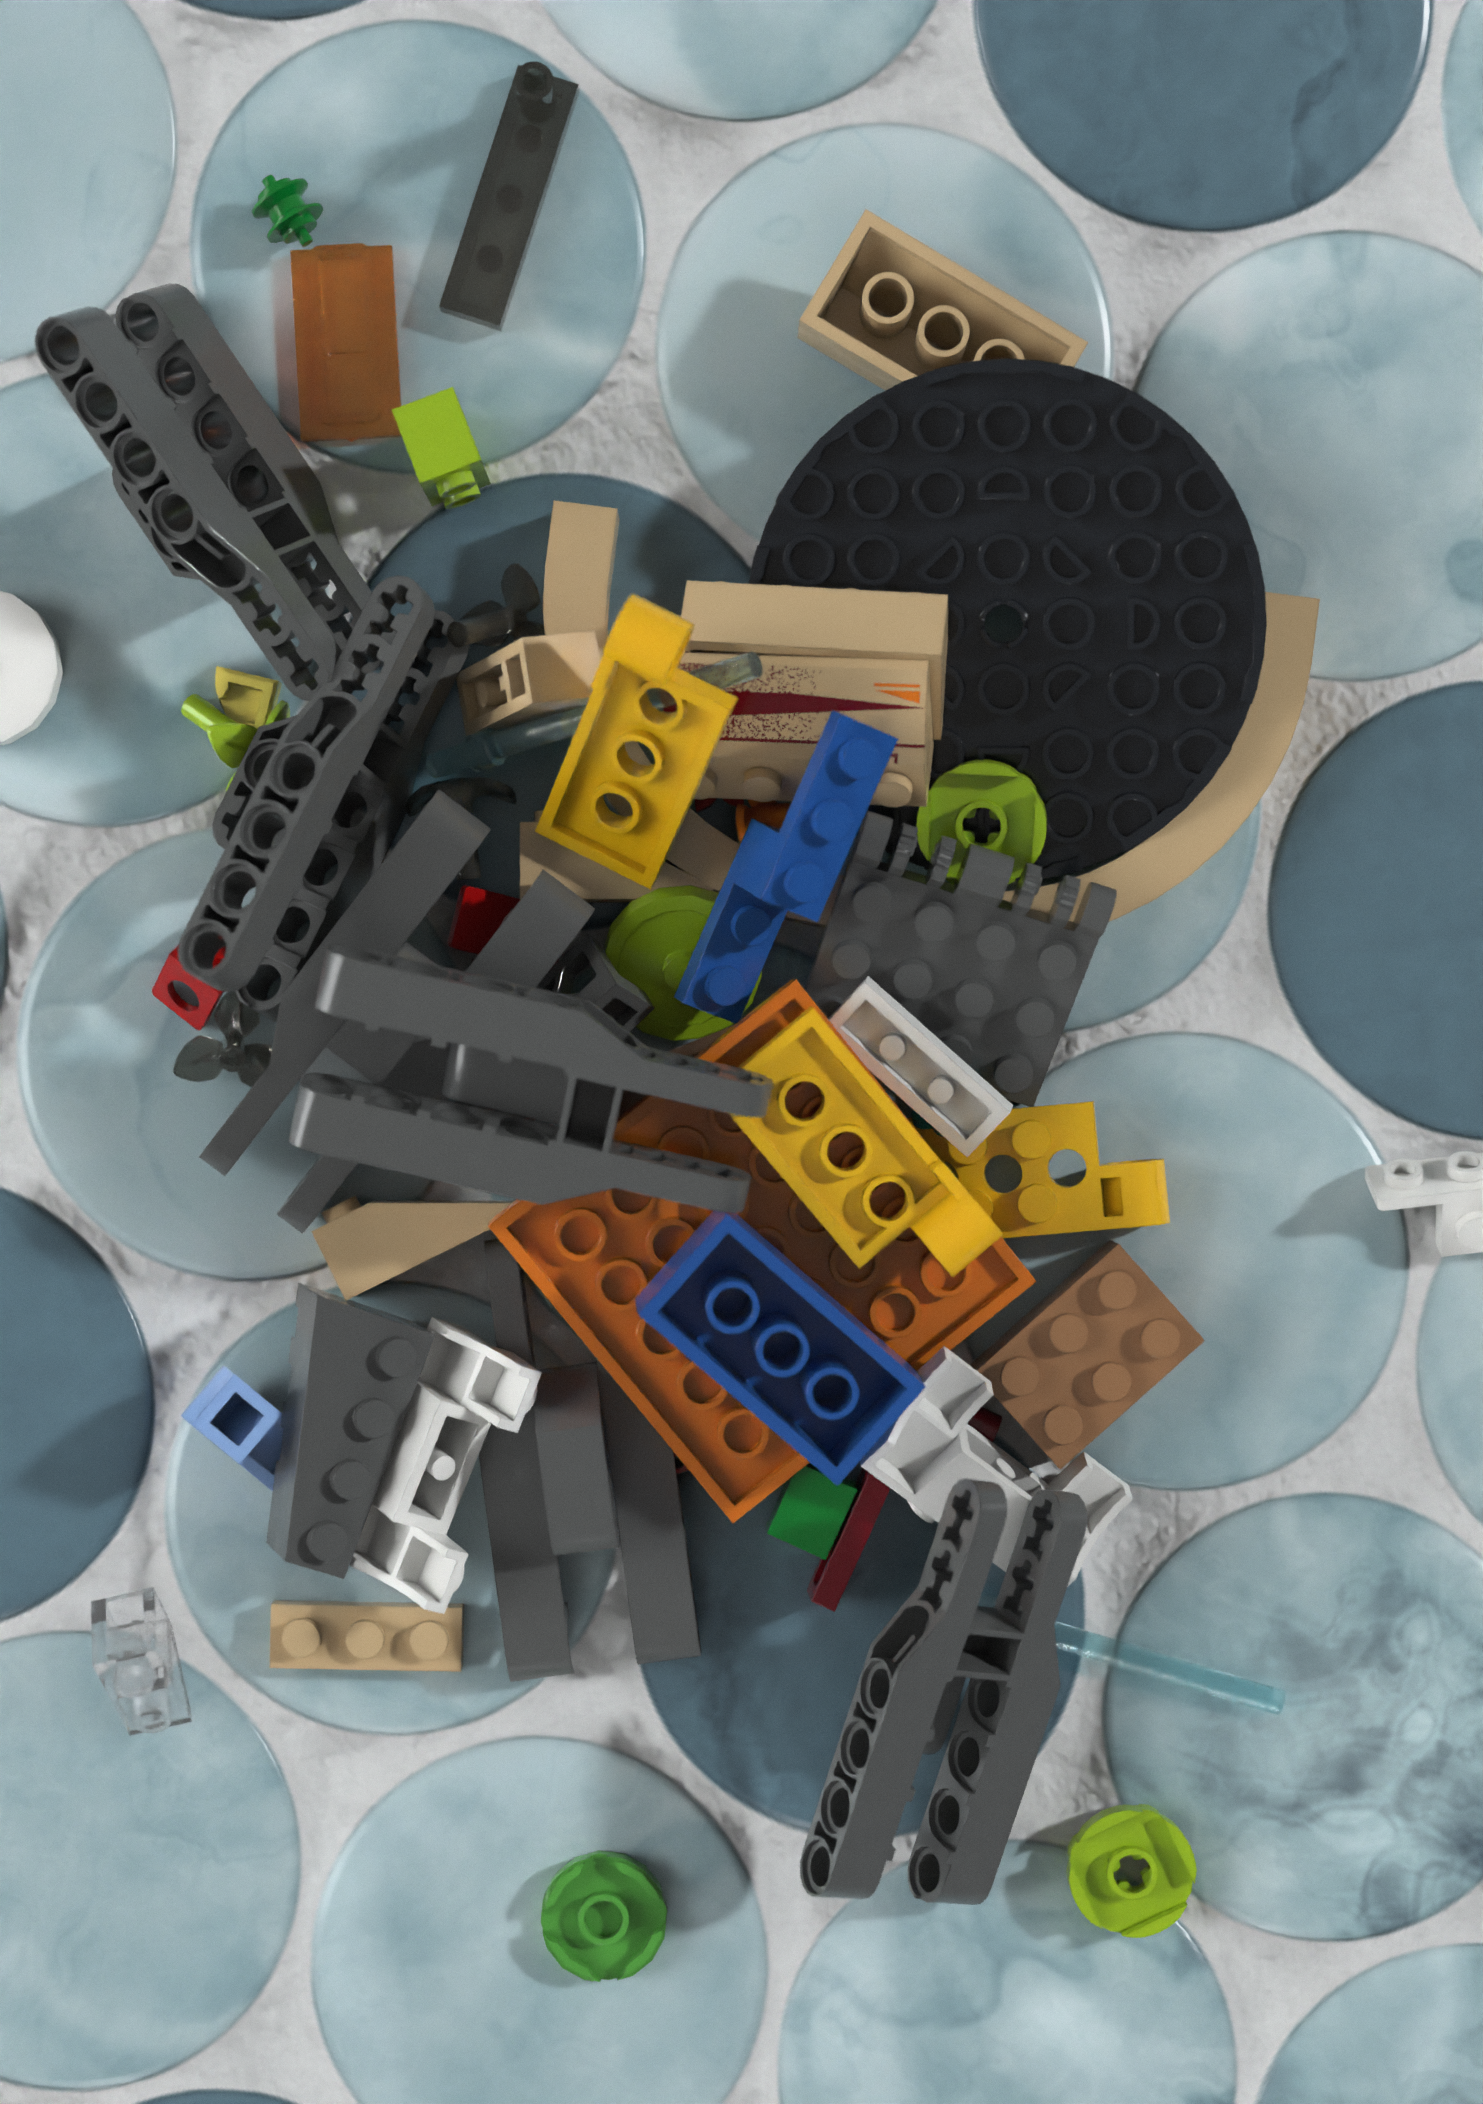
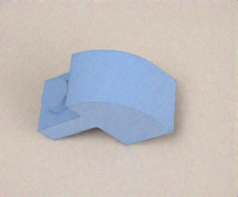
M223 1365L181 1416L273 1491L276 1461L280 1460L283 1428L281 1427L282 1413Z

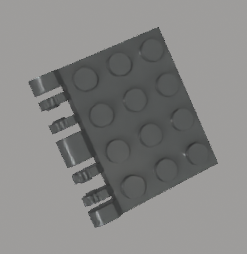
M867 811L804 990L824 1015L829 1018L863 980L869 976L1007 1100L1033 1107L1098 940L1105 932L1115 905L1117 890L1090 882L1085 890L1074 921L1071 922L1069 919L1078 897L1081 879L1064 875L1056 889L1054 902L1049 914L1030 909L1042 882V867L1026 863L1011 902L1002 899L1012 874L1014 857L970 843L963 857L955 882L951 884L945 882L953 859L957 840L946 836H941L940 840L935 844L926 876L906 870V866L916 848L918 828L905 823L902 824L888 863L881 862V858L889 839L893 819Z

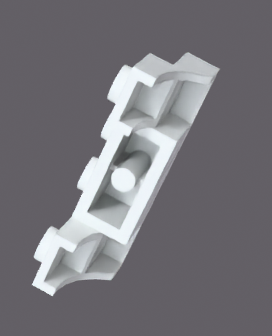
M431 1317L427 1330L435 1334L350 1566L390 1585L412 1599L423 1609L445 1614L452 1594L459 1588L463 1580L464 1564L469 1555L446 1535L491 1423L498 1428L518 1433L525 1414L535 1402L537 1384L542 1372L515 1353L491 1346L464 1326Z
M943 1346L917 1371L926 1388L860 1460V1466L905 1498L912 1510L928 1523L940 1522L948 1495L952 1487L959 1480L967 1478L999 1484L1004 1490L1007 1499V1517L992 1563L1005 1572L1007 1571L1027 1508L1033 1496L1038 1491L1044 1489L1072 1492L1079 1495L1084 1501L1087 1510V1528L1068 1583L1069 1586L1076 1580L1083 1562L1096 1540L1117 1514L1133 1500L1129 1485L1085 1452L1081 1453L1049 1484L967 1424L975 1413L994 1395L992 1383Z

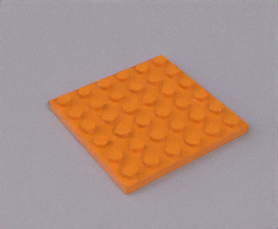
M792 978L694 1057L739 1067L794 1019L812 1006L906 1118L795 978ZM803 1081L794 1084L788 1090L785 1097V1106L788 1113L797 1118L812 1116L821 1105V1091L816 1084ZM646 1095L618 1118L614 1139L726 1164L750 1174L751 1182L745 1208L742 1212L736 1214L916 1371L943 1346L949 1350L953 1349L1037 1282L1002 1237L952 1277L910 1227L859 1269L728 1113ZM852 1132L837 1134L831 1139L827 1148L830 1163L840 1168L855 1165L863 1154V1142L859 1135ZM893 1182L882 1183L871 1192L869 1199L870 1209L873 1214L879 1217H891L902 1209L905 1194L899 1184ZM617 1188L543 1205L516 1199L488 1222V1227L732 1523L736 1522L810 1463L638 1315L635 1298L713 1210Z

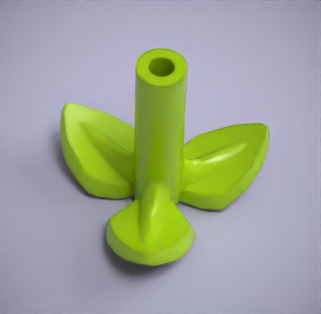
M198 694L190 695L181 707L182 715L207 732L214 751L227 766L232 769L239 767L257 729L247 724L235 722ZM281 700L271 712L265 725L289 718L290 708L288 702ZM234 774V775L232 776V778L230 779V781H229V783H228V785H227V787H226V789H225L226 792H227V790H228V788H229V786H230V784H231V782H232V780H233L235 774Z

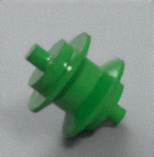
M268 175L262 180L266 188L258 195L259 201L253 207L252 215L256 219L269 217L274 224L267 234L269 242L278 243L284 241L286 244L299 241L302 247L308 246L313 242L309 233L317 226L316 220L323 212L322 205L320 203L305 204L302 199V195L308 188V183L305 179L291 180L290 178H283L276 181L273 175Z

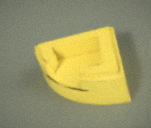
M217 666L215 688L224 713L235 722L253 726L257 730L260 726L265 725L271 712L277 706L282 683L277 680Z

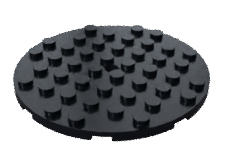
M993 359L969 361L937 368L905 380L871 397L844 416L811 448L796 466L775 501V506L764 527L760 543L757 545L749 584L833 589L851 588L869 591L920 592L924 594L948 595V643L941 740H933L934 748L929 789L940 774L951 770L961 763L973 760L1002 762L1030 778L1044 803L1047 816L1045 843L1040 856L1034 862V865L1042 867V879L1080 871L1084 867L1102 862L1123 851L1126 852L1164 828L1190 805L1209 784L1229 755L1255 697L1264 659L1267 618L1265 585L1259 553L1248 520L1234 490L1215 461L1186 429L1169 414L1138 393L1105 377L1072 366L1040 360ZM1003 604L1015 608L1020 613L1023 621L1022 632L1017 638L1009 642H1000L993 639L987 632L985 625L986 616L989 611ZM869 804L867 811L893 819L891 832L884 851L891 854L902 824L905 823L917 827V815L920 806L886 807ZM977 808L973 818H964L963 820L964 829L974 831L975 842L986 843L990 832L1001 831L1000 820L990 818L989 809ZM917 840L914 853L908 862L928 870L930 861L929 859L927 861Z

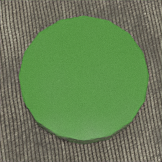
M598 1850L575 1857L556 1872L543 1897L541 1925L548 1951L563 1969L583 1980L601 1982V1979L612 1980L617 1978V1980H621L635 1975L653 1960L665 1938L668 1908L661 1884L645 1864L625 1853Z

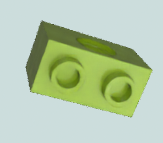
M447 388L392 409L419 483L431 506L444 503L446 509H453L478 499L481 496L479 489L491 483L454 388Z

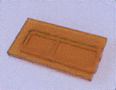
M362 243L319 245L313 249L290 250L301 441L303 443L339 440L355 442L358 439L402 437L392 409L402 406L392 245L366 246Z

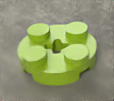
M993 760L967 761L940 774L929 789L927 807L920 806L917 815L918 843L927 861L928 859L930 861L934 846L941 836L957 840L953 859L946 876V880L951 884L955 882L963 857L970 843L1014 857V866L1009 885L1021 876L1026 863L1034 864L1042 852L1047 832L1045 806L1032 780L1026 775L1019 773L1013 767ZM977 808L989 809L990 818L1000 820L1001 831L990 832L986 843L975 842L974 831L966 830L963 826L964 818H973Z
M1124 1804L1102 1810L1088 1819L1068 1843L1066 1874L1070 1891L1082 1914L1102 1929L1104 1927L1109 1931L1119 1932L1124 1937H1148L1170 1927L1181 1917L1188 1905L1186 1900L1191 1894L1192 1884H1195L1197 1869L1194 1854L1179 1827L1152 1806L1146 1804ZM1128 1855H1131L1134 1860L1144 1858L1148 1862V1866L1140 1871L1143 1882L1136 1886H1131L1126 1878L1118 1881L1114 1879V1872L1120 1868L1119 1860Z

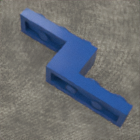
M831 711L780 830L753 818L751 819L674 995L676 999L686 1005L735 1024L740 1021L787 911L818 923L898 738L839 712Z

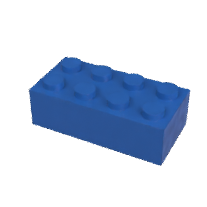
M713 1210L635 1298L637 1312L640 1317L837 1486L926 1388L917 1371L736 1213Z

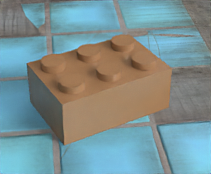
M1109 1240L976 1358L970 1366L991 1381L993 1394L1061 1470L1205 1340L1120 1244Z

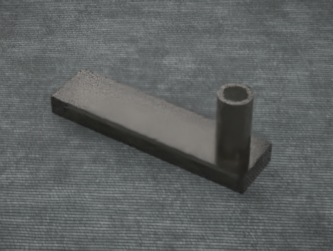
M532 61L522 66H517L439 304L440 310L443 313L498 331H502L580 93L579 84L553 76L550 69L543 63Z

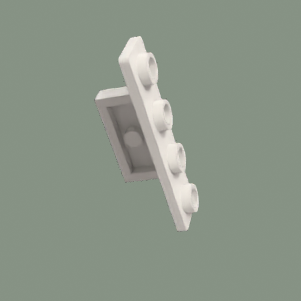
M1461 1151L1448 1157L1423 1160L1395 1159L1386 1164L1372 1165L1365 1168V1181L1378 1210L1388 1211L1436 1205L1435 1243L1441 1257L1483 1252V1153Z

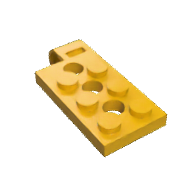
M632 594L622 608L607 639L602 659L590 686L593 689L535 832L651 890L661 873L738 698L678 668L695 624ZM650 688H661L668 691L676 700L677 711L665 713L656 709L648 699L647 690ZM628 741H638L645 744L652 751L655 763L652 765H642L635 762L628 755L625 743ZM616 793L623 796L630 803L633 814L621 816L612 812L605 804L604 794Z
M812 1006L737 1067L765 1075L772 1079L774 1084L767 1114L764 1117L728 1114L859 1269L908 1227L914 1231L952 1277L1003 1236L992 1219L968 1193L948 1167L936 1156ZM803 1081L816 1084L822 1095L821 1105L817 1112L807 1118H797L789 1114L785 1106V1097L788 1090L794 1084ZM842 1132L855 1133L860 1136L863 1142V1154L860 1160L855 1165L847 1168L834 1166L830 1163L827 1155L829 1142L834 1136ZM885 1182L899 1184L905 1194L902 1209L891 1217H879L873 1214L870 1209L869 1199L871 1192L876 1186Z
M1094 1101L1012 1108L1011 1113L968 1157L945 1137L937 1135L933 1129H919L913 1124L912 1117L907 1118L937 1157L955 1168L958 1174V1181L1003 1234L1002 1238L1133 1228L1170 1223L1164 1159H1143L1100 1164ZM1070 1149L1078 1152L1083 1157L1086 1163V1174L1084 1179L1077 1185L1062 1186L1051 1177L1049 1171L1050 1160L1058 1151ZM1008 1155L1019 1163L1022 1169V1179L1016 1189L1009 1192H1000L989 1185L985 1171L988 1162L993 1157Z

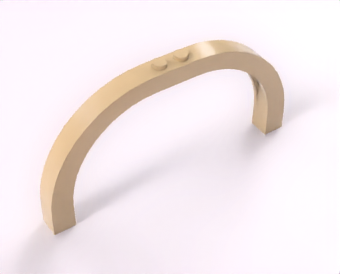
M553 500L543 592L545 635L595 630L598 648L604 651L608 639L610 590L620 520L617 508ZM1265 592L1267 626L1263 664L1255 697L1229 755L1209 784L1185 810L1164 828L1114 861L1089 873L1075 877L1081 879L1080 890L1069 921H1074L1085 890L1090 882L1117 890L1116 901L1109 922L1157 899L1191 876L1216 854L1250 816L1276 775L1291 744L1304 705L1312 664L1320 599ZM586 705L562 712L572 739ZM637 741L625 743L626 751L632 760L642 765H652ZM616 793L604 794L612 808L619 815L630 816L633 814L630 803L623 796ZM689 808L666 862L713 888V892L719 893L740 844L708 824ZM838 875L818 923L790 911H787L784 920L825 928L844 875ZM1059 883L1041 886L1037 895L1034 896L1030 909L1049 914ZM1015 890L1005 891L1002 900L1011 902Z

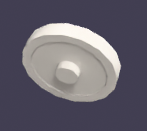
M0 591V745L13 743L40 725L56 703L63 669L59 642L44 617L14 594Z

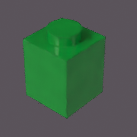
M808 1463L785 1482L766 1524L767 1534L826 1560L858 1490L856 1482L845 1477L837 1486L813 1464Z

